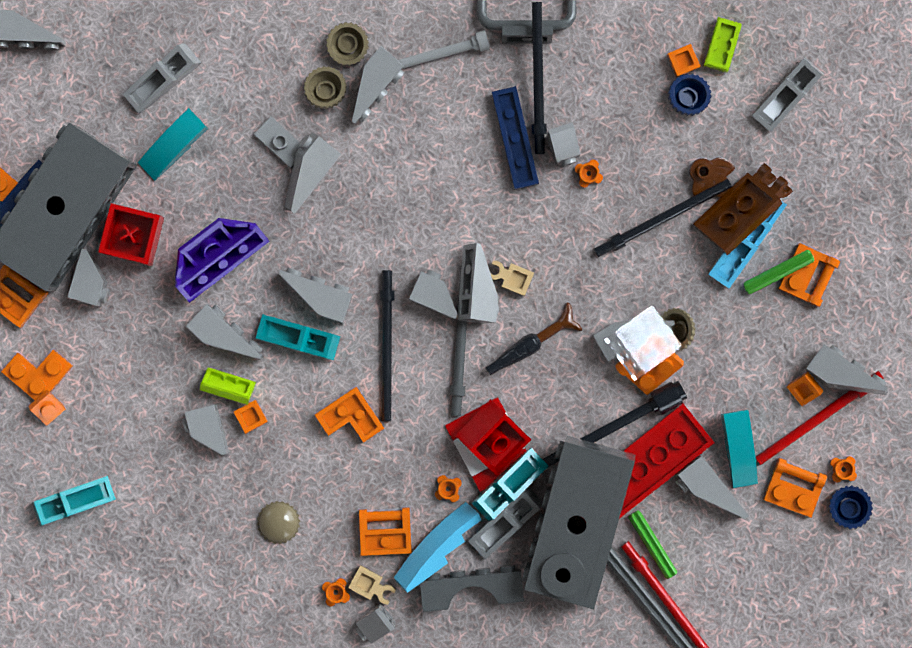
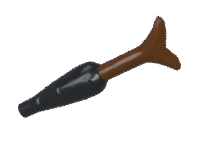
M566 303L565 310L557 322L538 334L530 333L524 336L493 363L485 367L489 375L491 376L497 371L536 353L541 348L542 342L564 328L582 331L580 324L573 320L571 304Z

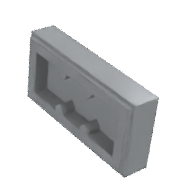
M270 116L254 135L292 169L296 152L300 148V142Z

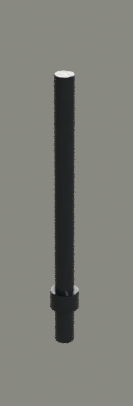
M532 2L534 124H532V134L535 135V154H545L544 134H547V123H544L542 2Z
M727 178L622 234L617 233L611 236V240L594 248V251L600 257L615 248L619 250L626 246L625 243L732 188V185Z
M382 270V290H380V301H382L381 421H391L392 301H395V291L392 290V270Z

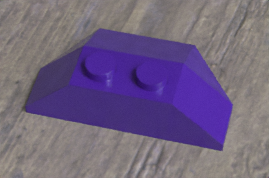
M218 218L178 248L175 287L190 303L270 241L256 223Z

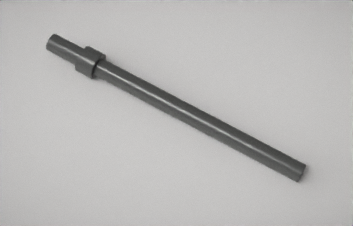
M457 320L453 385L450 386V395L452 396L451 416H461L462 396H465L466 387L463 386L467 321Z

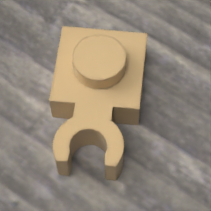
M493 261L492 265L499 268V273L497 275L491 274L492 280L502 279L504 280L502 288L525 296L534 272L512 263L507 270L501 262Z
M360 565L348 587L369 600L375 594L378 596L379 601L386 605L390 601L383 597V592L390 590L395 593L396 588L390 584L381 585L380 581L383 577Z

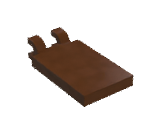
M765 163L760 166L753 176L746 173L693 224L699 232L726 255H729L783 204L780 198H785L793 192L787 185V180L782 176L776 178L771 173L772 169Z

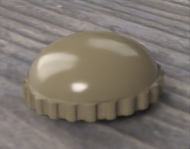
M352 22L340 23L334 29H331V33L328 34L326 40L327 52L330 53V57L337 61L338 64L342 63L349 66L356 64L367 54V49L369 48L368 36L365 34V30H362V27H359L358 24H353ZM353 51H355L353 54H350V55L344 54V53H352Z
M330 66L318 67L316 70H313L306 77V82L304 83L305 96L311 105H315L316 108H333L339 102L341 103L342 98L345 97L344 94L347 88L345 78H343V74H340L339 70L337 71Z
M679 308L665 311L658 320H674L675 325L671 326L672 332L659 339L673 352L687 349V346L691 345L695 336L696 329L693 318L686 311Z
M283 501L267 504L265 508H262V512L259 513L257 518L260 534L264 536V539H268L269 542L274 544L290 541L292 537H295L300 527L299 515L296 513L297 510H294L293 506Z

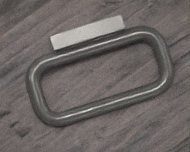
M477 0L478 21L489 30H502V44H533L532 20H491L487 16V0ZM566 0L567 14L564 19L542 20L543 43H552L553 30L567 29L573 24L577 14L576 0Z

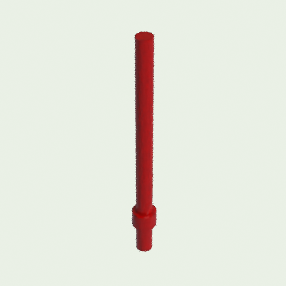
M879 371L874 373L875 375L884 379ZM848 391L757 455L756 461L761 466L857 397L862 398L868 393Z
M629 541L625 542L621 548L632 561L631 566L637 573H641L696 648H709L647 566L649 563L644 556H640Z

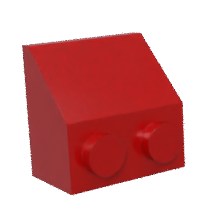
M491 399L455 435L496 476L532 440Z

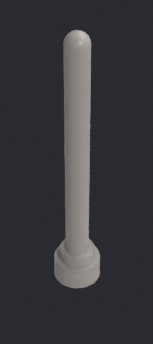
M483 30L476 32L475 36H471L470 40L399 59V61L404 65L402 69L472 49L475 51L480 50V52L490 50L486 32Z

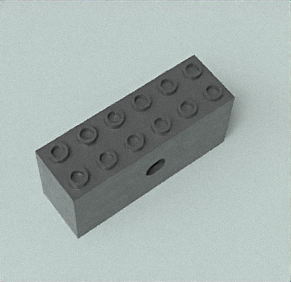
M68 123L67 126L63 125L58 131L56 144L53 148L49 147L42 157L44 160L43 164L39 169L36 168L31 173L28 179L30 184L26 190L22 189L18 193L14 201L17 203L12 212L8 211L0 222L3 225L0 229V262L45 291L57 290L77 260L81 250L84 249L108 212L110 204L114 203L138 166L79 126ZM60 199H63L65 209L61 214H58L56 205Z
M570 436L566 437L565 442L560 441L555 459H559L558 466L553 465L548 483L553 484L552 490L547 489L541 507L546 509L545 514L540 513L535 532L539 533L538 539L533 538L528 557L533 558L532 563L527 562L521 580L526 582L524 590L594 610L634 467L635 454ZM576 515L581 516L585 519L586 524L575 526L571 523L570 518Z

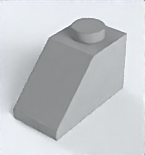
M573 122L548 130L546 139L555 165L561 163L562 167L576 163V158L581 153Z
M82 249L67 297L101 307V303H106L110 289L106 288L108 282L92 253Z
M429 269L427 273L421 271L409 300L456 320L457 312L445 282L440 280L442 275Z
M217 404L185 412L186 418H183L182 421L186 433L190 432L192 438L221 455L229 453Z
M380 602L356 621L358 627L355 630L363 641L368 639L372 644L395 628L396 622Z

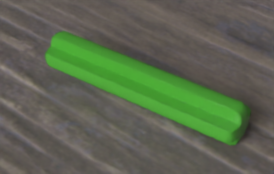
M806 250L744 282V288L748 294H752L815 261L810 250Z
M639 510L631 513L628 516L630 522L666 579L672 578L677 574V570Z

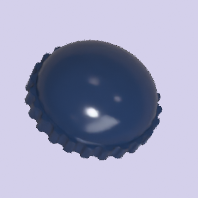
M681 75L669 87L668 99L670 100V105H672L673 109H676V112H680L681 115H698L708 107L711 101L710 86L699 75Z
M857 486L841 487L839 491L837 490L832 495L830 500L829 512L832 515L831 518L834 519L835 523H838V526H842L844 529L861 528L862 525H865L870 520L872 515L873 503L870 501V496ZM845 498H851V499H846V500H844V501L842 502V504L840 505V503H841V501H842L843 499H845Z

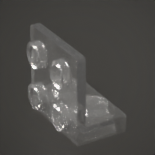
M650 306L604 339L634 381L682 347L654 306Z

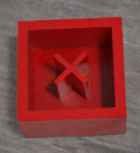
M111 203L98 252L153 266L164 217Z

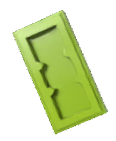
M721 17L717 18L703 66L728 73L741 30V23Z
M208 367L199 390L248 405L256 382Z

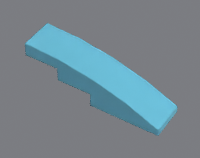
M782 201L783 204L729 255L723 252L708 275L727 288H730L757 251L758 246L771 230L772 225L787 204Z
M465 502L447 516L410 554L394 576L395 581L408 593L447 565L448 562L445 556L465 542L462 534L482 520L479 513Z

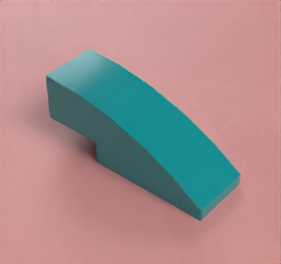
M188 108L157 139L139 160L138 164L156 181L191 148V145L208 130V127Z
M262 314L256 339L330 360L335 358L341 337Z
M749 410L721 414L733 488L758 484Z
M532 448L528 449L498 476L472 504L488 521L494 520L529 487L548 465Z
M105 476L32 502L39 525L42 526L116 500L109 478Z

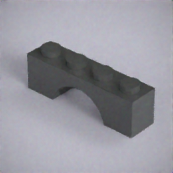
M515 565L501 566L500 571L490 572V568L475 569V574L465 575V570L452 571L448 577H440V573H434L420 583L423 612L448 610L452 598L460 590L473 586L481 587L491 592L498 604L524 602L521 570L515 569Z

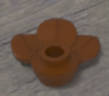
M720 157L710 161L704 158L696 159L689 169L690 177L693 180L691 189L693 195L695 196L726 180L727 176L734 171L735 166L730 161ZM701 167L706 168V173L703 176L699 173ZM728 190L720 193L716 197H722Z

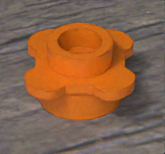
M592 159L589 163H579L576 165L575 172L579 175V185L586 188L591 183L599 184L603 180L602 174L599 173L598 161ZM588 171L591 172L590 176L586 174Z
M848 456L846 459L835 457L831 460L833 481H854L857 474L854 465L856 461L853 457ZM845 467L846 471L843 472L841 468Z
M445 475L439 476L437 479L439 485L438 490L435 492V497L438 500L444 498L450 499L451 502L458 501V490L462 485L461 480L457 477L450 479ZM447 486H449V487L451 488L450 491H447V490H446V487H447Z
M339 578L336 582H325L323 584L322 590L326 594V604L328 606L349 601L350 595L345 587L347 582L343 578ZM334 590H338L339 593L335 595Z

